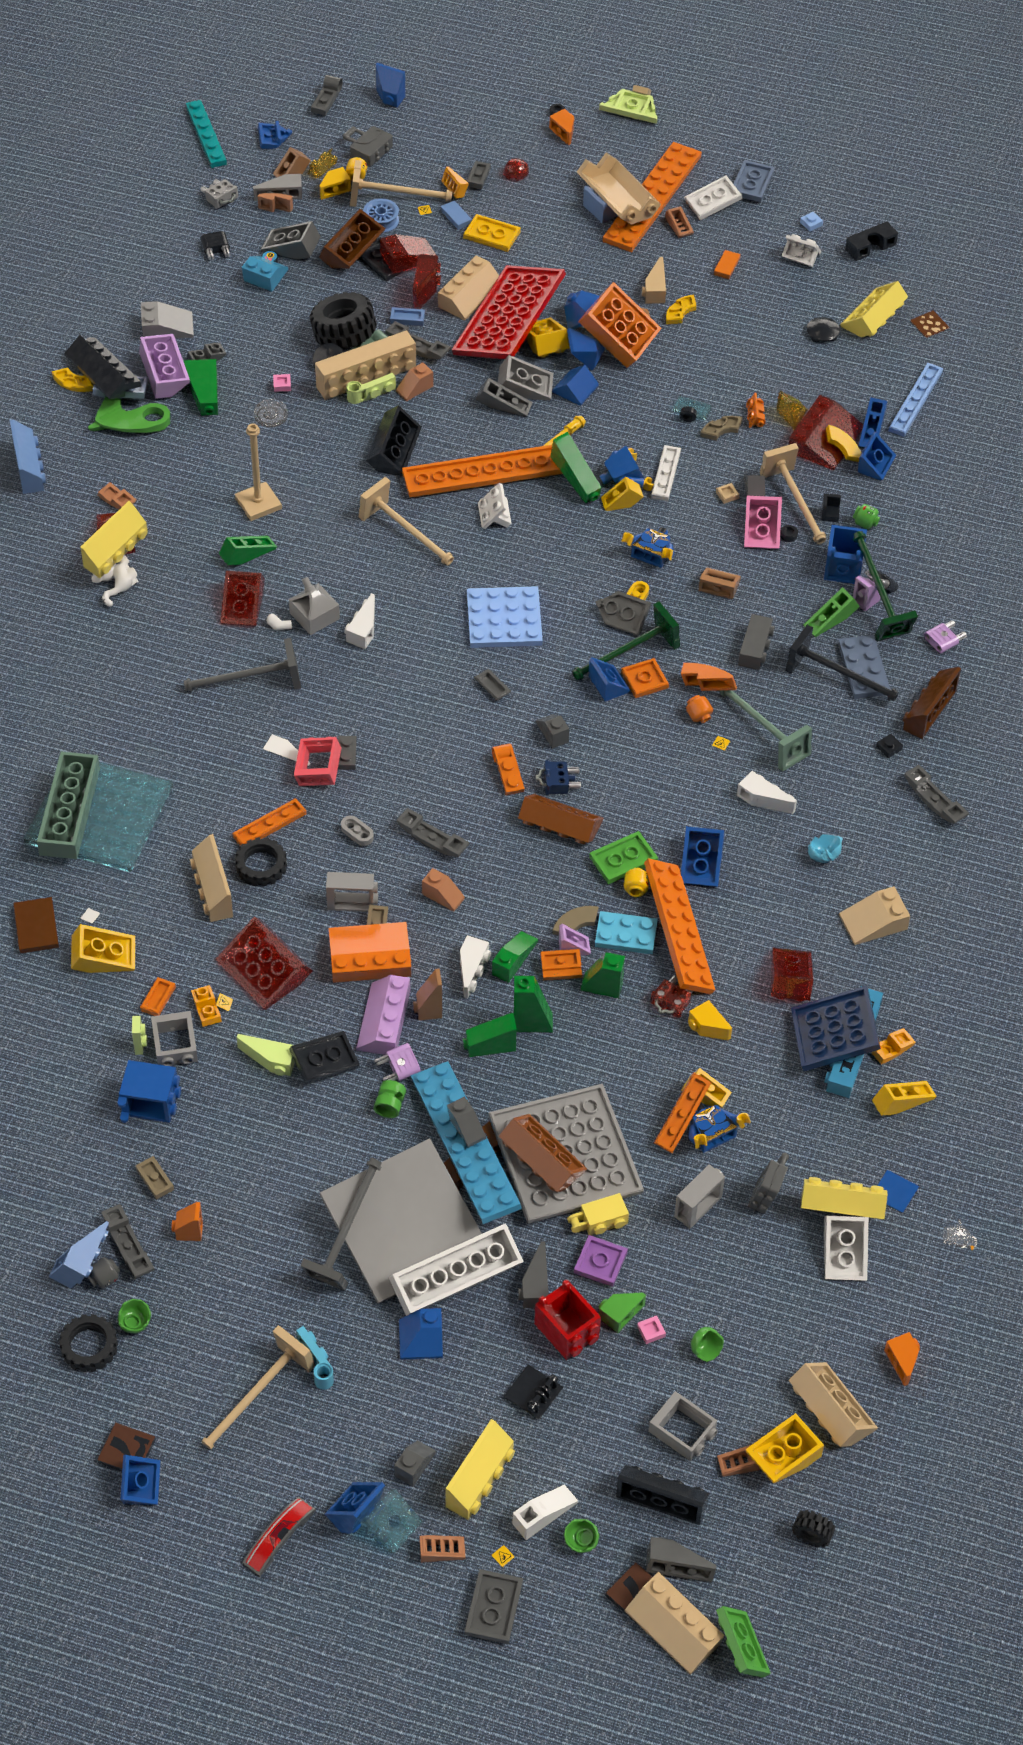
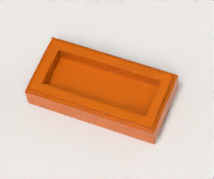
M725 250L714 270V275L730 279L740 260L741 254Z
M157 977L140 1006V1010L153 1016H159L175 990L176 984Z

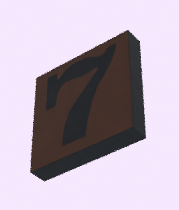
M115 1422L97 1461L99 1464L122 1472L123 1455L147 1458L156 1437Z
M635 1562L606 1592L605 1596L630 1617L625 1612V1609L652 1576Z

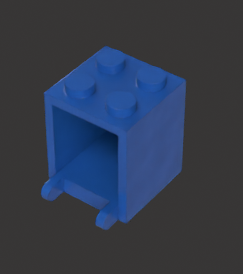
M838 525L831 526L824 580L855 584L856 577L861 574L863 554L858 543L853 541V534L863 531L866 535L867 529Z
M128 1060L117 1102L122 1111L120 1115L121 1122L126 1123L129 1117L170 1123L172 1115L175 1116L176 1098H180L181 1086H179L180 1076L177 1075L176 1067Z

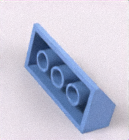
M10 420L23 494L44 491L43 484L46 483L45 473H41V471H44L42 460L38 461L41 458L40 448H36V446H39L38 438L33 435L31 428L15 420Z

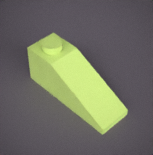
M241 1034L237 1035V1045L241 1051L270 1072L280 1076H291L295 1063L289 1050L292 1046L291 1044Z

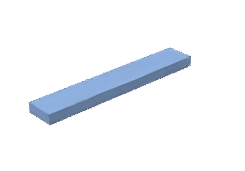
M927 363L891 423L889 432L905 437L943 373V368Z

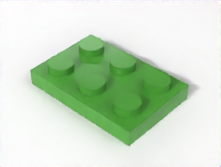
M639 831L589 854V858L608 884L624 878L626 872L630 869H644V862L648 858L658 860L657 855Z
M725 1606L717 1609L718 1623L725 1632L726 1643L729 1649L732 1650L735 1658L734 1664L738 1671L762 1678L771 1674L747 1612Z

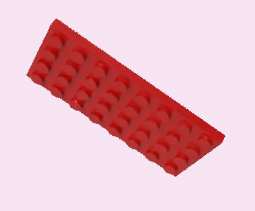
M506 265L452 348L453 355L506 359L508 355L514 357L565 277V270Z

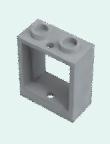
M327 872V910L368 912L369 905H378V882H374V874ZM336 890L369 891V893L336 892Z
M191 1011L151 1017L158 1065L172 1066L198 1061ZM188 1029L191 1047L161 1052L158 1033Z
M709 1164L677 1195L674 1217L689 1229L693 1227L722 1198L725 1180L723 1173Z
M675 1391L650 1421L648 1432L691 1461L695 1455L698 1457L703 1452L704 1444L707 1440L711 1441L717 1434V1420ZM677 1410L706 1429L692 1447L663 1428Z

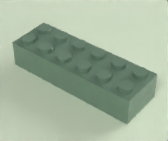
M60 752L37 839L39 855L69 859L78 858L100 772L98 755Z

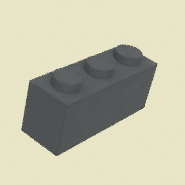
M755 614L751 615L739 654V666L760 670L761 663L765 664L767 657L765 650H769L771 643L769 636L773 637L775 626H772L773 618Z

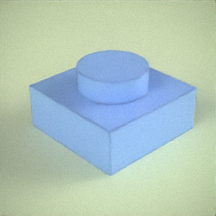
M814 212L800 218V223L809 231L823 226V220Z

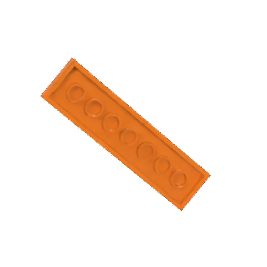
M648 858L644 865L679 986L682 989L712 994L715 991V986L679 865Z

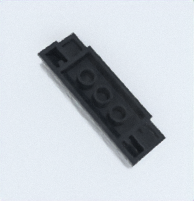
M79 335L65 352V357L110 400L125 397V390L141 387V381L94 337L84 339Z

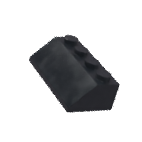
M399 405L388 410L383 415L366 462L377 472L403 476L402 468L408 465L422 426Z
M625 1465L618 1477L616 1497L700 1525L708 1503L709 1493L700 1487H690L684 1485L679 1480H669L658 1473L651 1474L637 1466L630 1467Z

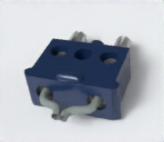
M545 760L543 769L539 771L538 775H535L536 780H539L540 784L545 786L546 795L568 794L569 788H581V782H569L575 781V775L571 774H579V767H567V762ZM542 772L544 775V783L542 782V779L539 778Z

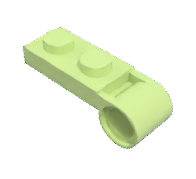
M390 373L365 384L351 381L347 384V400L351 404H358L395 390L396 377L393 373Z

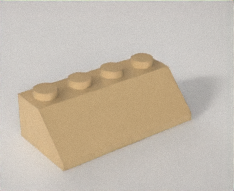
M476 255L438 292V307L466 320L481 305L498 279L499 274L489 261Z
M212 834L192 850L193 858L190 859L191 869L196 870V874H194L195 883L201 887L198 889L200 900L205 901V904H203L204 914L209 915L210 922L233 917L231 893Z
M827 1362L805 1363L789 1379L794 1392L803 1398L806 1402V1407L819 1419V1424L827 1429L832 1441L840 1447L852 1446L878 1429Z
M659 1572L643 1586L625 1609V1612L690 1675L721 1644L725 1636Z

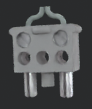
M215 179L213 181L215 185L211 184L209 188L201 187V191L205 193L206 200L215 206V209L232 203L234 199L238 198L237 186L232 185L226 179L222 181Z

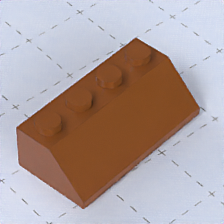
M537 794L524 797L518 816L526 825H539L541 830L551 832V830L556 831L558 836L576 838L575 841L581 844L593 841L604 819L603 817Z
M530 1114L513 1118L499 1135L503 1140V1144L507 1148L512 1149L520 1161L527 1163L536 1176L542 1177L547 1182V1186L553 1191L560 1192L566 1190L587 1170L574 1155Z

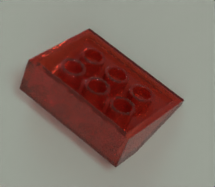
M819 395L789 437V445L797 444L799 448L797 456L835 470L844 454L837 446L828 442L826 427L828 425L837 427L855 441L863 429V424L835 400Z
M256 916L249 921L215 959L265 1010L300 986L313 972L264 921Z

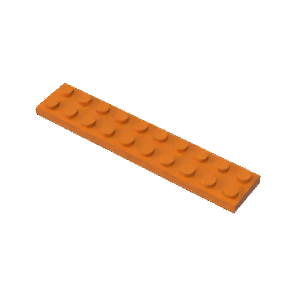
M673 142L642 183L660 202L661 206L652 218L630 224L618 216L603 236V242L632 252L699 161L702 152Z
M552 445L402 468L409 498L563 473L550 457Z

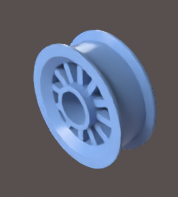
M374 199L364 206L363 211L386 228L384 232H389L397 227L399 223V208L393 201Z

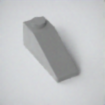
M284 174L253 186L254 201H258V195L263 193L285 194L293 196V199H302L301 174Z

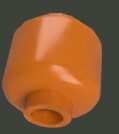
M696 695L687 701L686 711L694 722L701 721V723H705L711 719L710 715L713 713V707L705 696Z

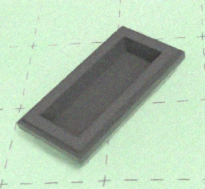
M489 668L474 677L497 701L511 692Z

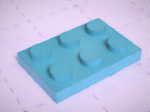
M600 911L595 947L653 955L658 919Z

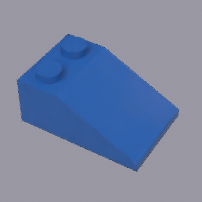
M686 826L681 876L684 884L718 887L725 838L724 830Z
M353 1482L325 1513L326 1517L341 1533L351 1534L356 1532L361 1527L362 1520L375 1511V1506L380 1501L385 1487L384 1483Z

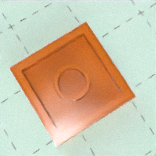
M655 658L621 668V674L635 698L669 688V683Z

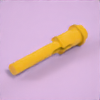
M580 415L575 416L573 421L564 426V430L543 446L552 445L553 439L566 432L572 435L579 428H583L586 423L585 419Z

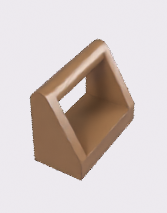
M707 567L700 577L699 591L733 600L741 576Z

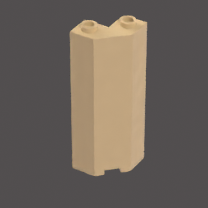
M608 153L604 154L597 165L585 159L577 171L621 219L630 224L652 218L661 206L660 202L616 158Z

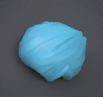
M828 834L821 835L819 839L814 837L808 847L810 858L820 863H828L835 860L841 853L843 838Z

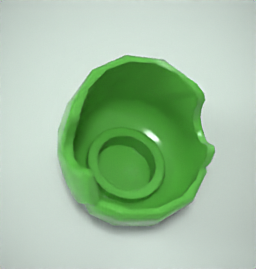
M140 1299L128 1300L122 1304L118 1313V1324L125 1332L137 1334L148 1326L151 1311L148 1304Z
M703 1327L693 1335L691 1350L701 1360L705 1362L712 1361L720 1354L724 1339L715 1329Z
M574 1519L565 1527V1542L571 1550L578 1553H588L598 1545L600 1537L598 1528L587 1519Z

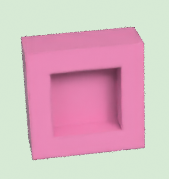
M290 374L273 375L274 392L291 391Z
M657 1316L637 1324L646 1344L666 1336V1332Z

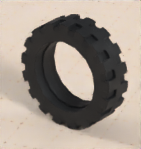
M260 837L255 838V840L250 839L246 844H242L240 850L236 852V871L239 873V877L244 879L247 884L251 883L257 887L258 885L265 887L270 883L272 885L276 883V880H280L282 874L286 872V852L283 851V846L281 844L278 845V842L275 840L271 841L266 837L264 839H260ZM256 853H268L277 859L275 866L266 871L251 870L246 866L245 862L251 855Z
M84 1314L78 1319L77 1317L73 1318L70 1324L67 1323L64 1326L65 1330L60 1334L61 1340H59L64 1361L67 1365L70 1364L74 1370L80 1369V1372H86V1370L95 1372L98 1368H105L107 1363L112 1362L113 1355L117 1353L118 1341L111 1322H107L106 1318L102 1316L97 1317L96 1314H91V1316ZM96 1330L106 1337V1345L103 1350L90 1357L75 1354L71 1348V1342L74 1337L82 1331Z

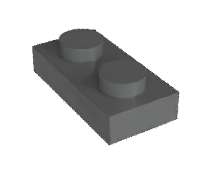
M475 161L467 179L468 187L482 189L490 172L491 164Z
M338 736V742L341 746L338 770H356L357 736Z

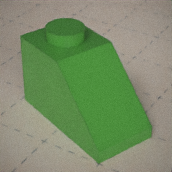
M644 1293L613 1294L609 1299H604L598 1307L601 1321L619 1333L645 1306L646 1295Z

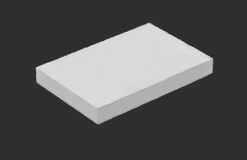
M726 175L684 198L699 220H702L741 200L742 195Z

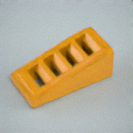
M446 167L441 180L449 191H452V195L455 198H463L469 183L450 167Z

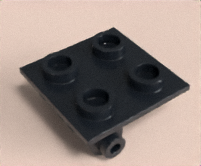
M528 1364L506 1392L504 1398L537 1419H540L564 1387L558 1384V1377L554 1374L546 1376Z

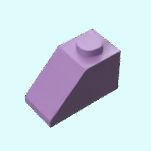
M857 576L853 598L860 608L866 611L880 601V595L874 582L868 578Z

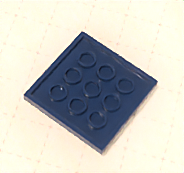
M867 985L791 1007L803 1071L881 1049Z

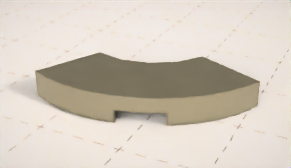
M724 416L716 421L712 420L703 427L700 437L717 441L725 433H738L743 417Z
M582 906L566 912L554 925L553 934L559 935V925L561 924L575 931L584 926H595L599 907Z

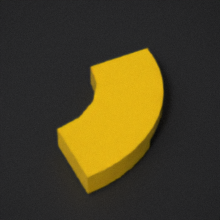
M694 295L679 298L672 306H669L666 313V324L682 323L683 317L687 313L696 311Z
M69 368L52 371L54 380L65 389L75 392L93 391L92 382L85 375H76Z
M828 425L826 427L828 442L837 446L844 454L846 460L859 462L861 451L855 441L841 429Z

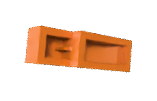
M683 663L681 676L685 686L699 685L701 691L737 689L733 675L722 669L706 664Z

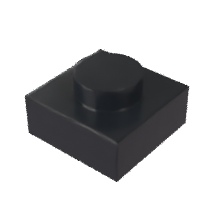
M889 734L879 740L876 747L887 758H890L901 751L903 745L892 734Z

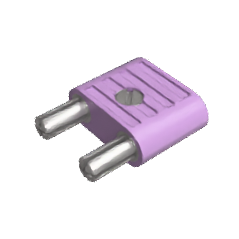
M951 620L946 624L941 623L924 633V637L939 653H943L959 644V641L967 637V634L962 632L955 635L950 630L951 627L955 626V622Z
M408 1043L385 1052L386 1055L375 1059L377 1066L389 1062L393 1074L383 1077V1081L387 1079L393 1081L397 1079L400 1081L421 1072Z

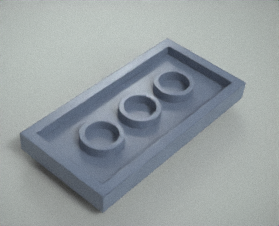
M874 635L838 640L845 668L890 689ZM848 677L854 699L884 696Z

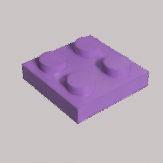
M588 1235L574 1268V1273L613 1287L628 1253V1248Z

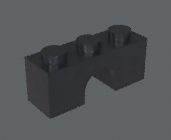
M888 221L847 237L845 250L855 261L861 260L870 255L871 245H877L882 250L895 246L897 244L898 232Z

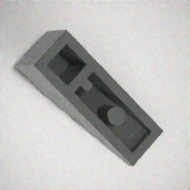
M490 378L482 384L475 399L490 408L527 417L533 403Z
M545 1241L540 1243L522 1279V1288H518V1299L523 1300V1308H535V1304L539 1302L541 1296L546 1297L549 1295Z
M651 1537L647 1549L646 1572L656 1574L659 1572L663 1575L712 1582L716 1571L715 1564L674 1540Z

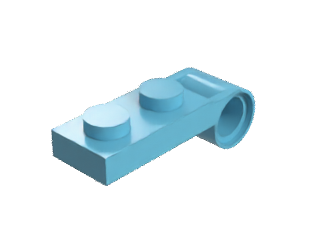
M302 1326L296 1330L297 1340L311 1351L315 1364V1385L322 1390L329 1389L334 1383L333 1368L327 1361L328 1355L323 1347H318L314 1334L311 1331L308 1332ZM322 1374L328 1375V1377L321 1378L319 1376Z

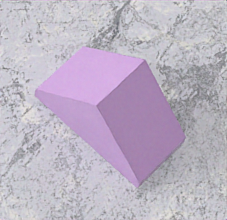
M564 924L559 925L560 950L580 949V956L591 954L589 937Z

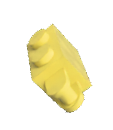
M618 1193L582 1204L581 1212L570 1215L567 1220L568 1223L572 1224L571 1230L573 1233L587 1230L589 1235H599L606 1230L622 1228L628 1224L629 1212L621 1194Z

